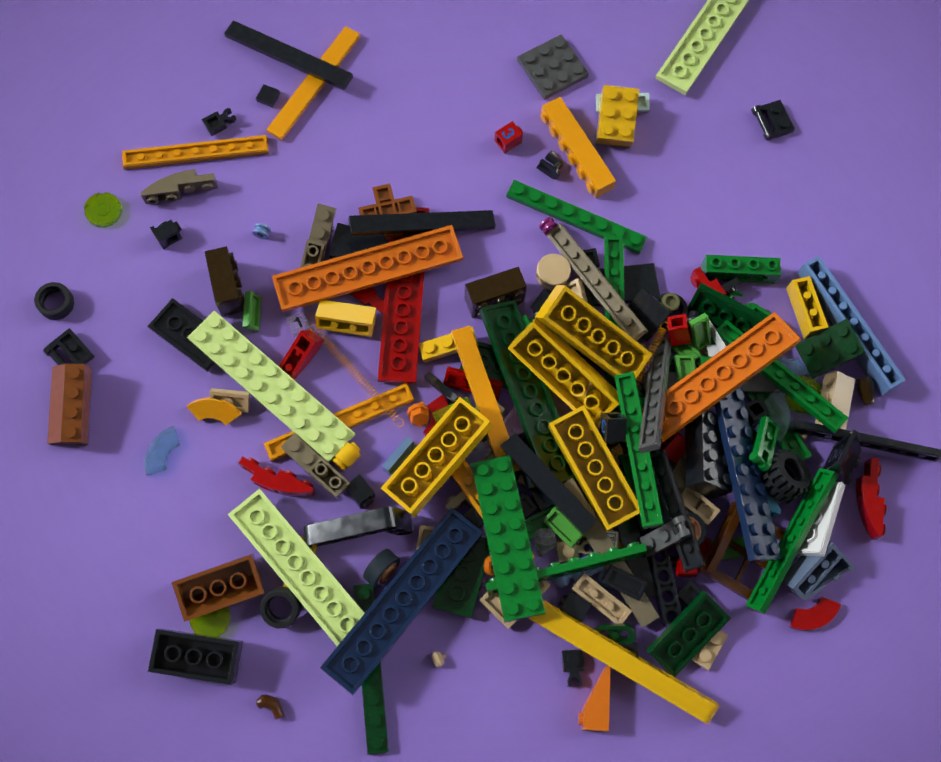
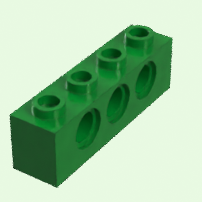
M706 255L701 263L702 270L709 281L717 279L718 281L729 282L737 277L740 282L775 284L781 276L780 258Z

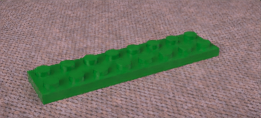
M507 455L471 463L504 622L544 615V604L511 457Z

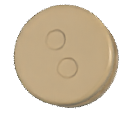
M548 254L540 259L537 265L536 279L543 288L553 291L556 285L568 283L571 275V266L565 257L559 254Z

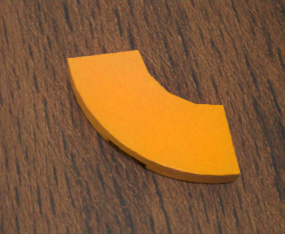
M210 397L194 400L186 406L198 421L205 418H214L225 425L242 414L233 404L225 400L210 399Z

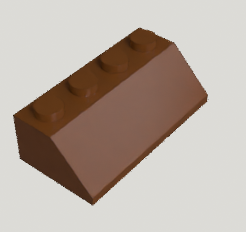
M62 364L52 367L47 444L88 445L92 367L86 364Z
M254 554L171 582L184 622L264 594Z

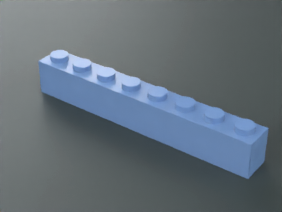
M820 256L804 263L797 272L800 278L811 277L821 308L833 325L846 318L849 320L866 353L856 357L867 375L872 377V381H875V386L880 394L883 396L905 382L906 380Z

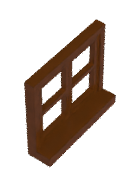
M732 502L704 560L706 566L701 567L699 572L748 601L753 591L739 583L749 560L746 548L731 540L740 521L736 502ZM774 525L776 539L780 541L785 531ZM727 547L745 557L735 579L717 569ZM752 561L763 569L768 564L767 561Z

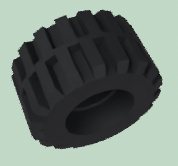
M779 449L774 452L771 467L761 473V478L768 495L772 496L774 500L780 501V503H790L808 492L811 488L812 480L808 467L791 450Z

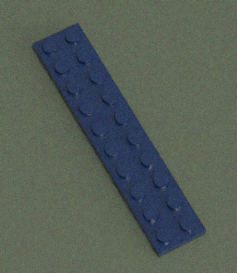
M740 386L716 403L714 407L748 560L777 561L781 559L780 548L775 535V527L772 522L766 488L761 478L762 470L758 467L757 463L749 460V455L754 449V439L748 418L749 414L744 406V393Z
M451 508L322 664L320 669L351 695H354L481 537L483 531L455 509Z

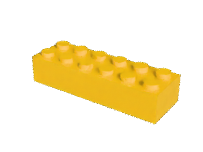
M565 285L555 286L535 316L537 320L614 379V375L633 371L635 378H637L652 356L651 352Z
M536 318L508 347L524 365L572 410L584 405L595 426L600 422L601 413H609L619 405L617 390L567 342Z
M459 397L381 489L415 518L492 428L491 422Z
M583 405L549 423V430L605 531L640 514L635 495L585 406Z

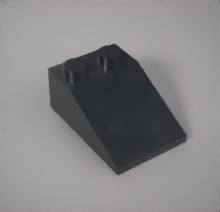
M853 429L834 444L822 468L835 471L839 475L836 482H843L847 485L853 478V474H851L853 468H857L861 461L859 456L862 450L856 430Z

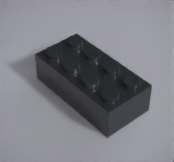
M707 410L685 426L686 488L713 499L732 493V483L717 416L715 413Z
M163 628L156 629L148 672L231 685L236 683L243 641Z

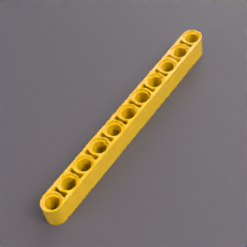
M543 600L545 614L529 618L706 724L711 722L720 707L711 698L640 656L637 658V655L545 600Z

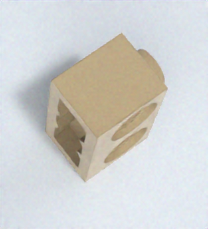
M685 488L682 499L686 510L697 514L707 527L720 512V509L699 492Z

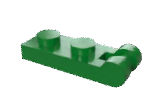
M767 415L760 419L754 449L749 455V460L757 463L762 471H767L771 467L779 432V426Z

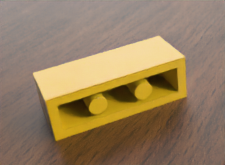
M811 277L792 280L786 290L803 338L807 339L829 327Z
M321 300L315 315L316 329L372 337L376 322V308Z

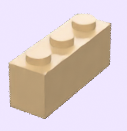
M839 371L825 374L823 379L821 396L847 417H849L855 379ZM816 419V424L823 425L820 421ZM848 420L840 427V429L846 430Z

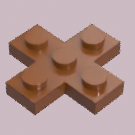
M390 183L372 187L376 204L358 208L360 215L417 213L413 196L394 199ZM403 233L384 234L385 239L403 236Z

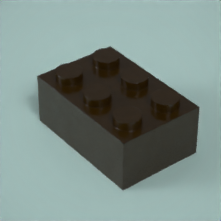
M227 246L204 251L215 304L220 314L224 317L244 312L245 297L242 294V282L237 272L239 269L233 252L230 253Z
M518 266L466 283L464 299L471 317L477 316L480 318L479 310L481 307L515 300L517 305L521 304L525 299L527 285Z

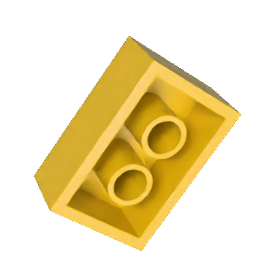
M603 85L596 135L597 144L623 147L632 146L635 134L639 89Z

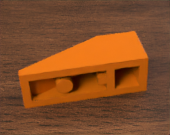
M610 666L603 668L582 707V712L578 713V725H581V730L609 731Z

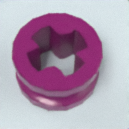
M549 217L541 222L539 228L546 235L558 224L554 222L552 217Z

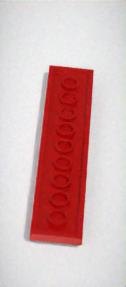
M416 207L417 213H429V208ZM403 233V236L390 238V242L421 233ZM425 272L386 283L378 382L416 384Z

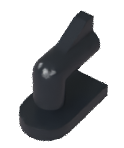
M551 150L546 155L545 160H540L537 169L550 178L557 179L560 176L559 170L563 167V161Z

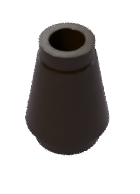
M872 377L856 379L857 384L855 386L864 405L876 403L875 381H872Z

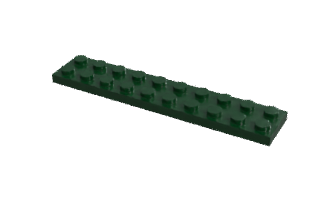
M512 300L481 307L479 310L530 449L562 483L572 478L575 480L576 477L548 428L549 423L560 418L549 387L508 349L512 341L526 328L516 301Z

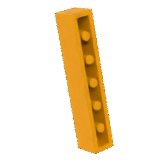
M558 97L542 105L540 114L542 122L548 125L550 134L557 139L560 149L567 154L569 163L574 165L578 177L586 183L588 192L597 198L613 190L616 183L615 178L562 98Z

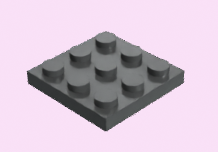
M562 34L517 56L518 63L544 100L589 76L588 71Z

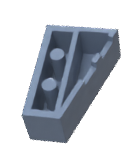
M829 541L825 557L801 556L788 570L782 583L791 593L805 601L825 588L824 585L832 580L837 581L841 578L840 575L848 570L853 571L856 567L834 543Z

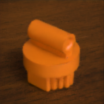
M423 401L413 404L407 411L412 425L421 427L428 424L430 413Z

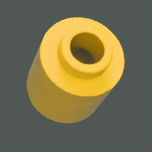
M347 442L336 453L332 462L342 471L346 468L349 469L361 456L359 453L361 449L354 442L351 444Z

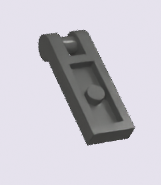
M684 515L673 518L672 521L640 538L641 543H645L647 557H652L692 535L690 530L686 528Z

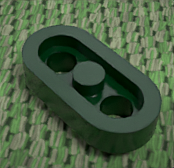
M600 624L595 628L599 633L607 631L608 635L606 637L618 644H632L635 640V630L629 624ZM627 631L629 634L627 636H622L621 632Z

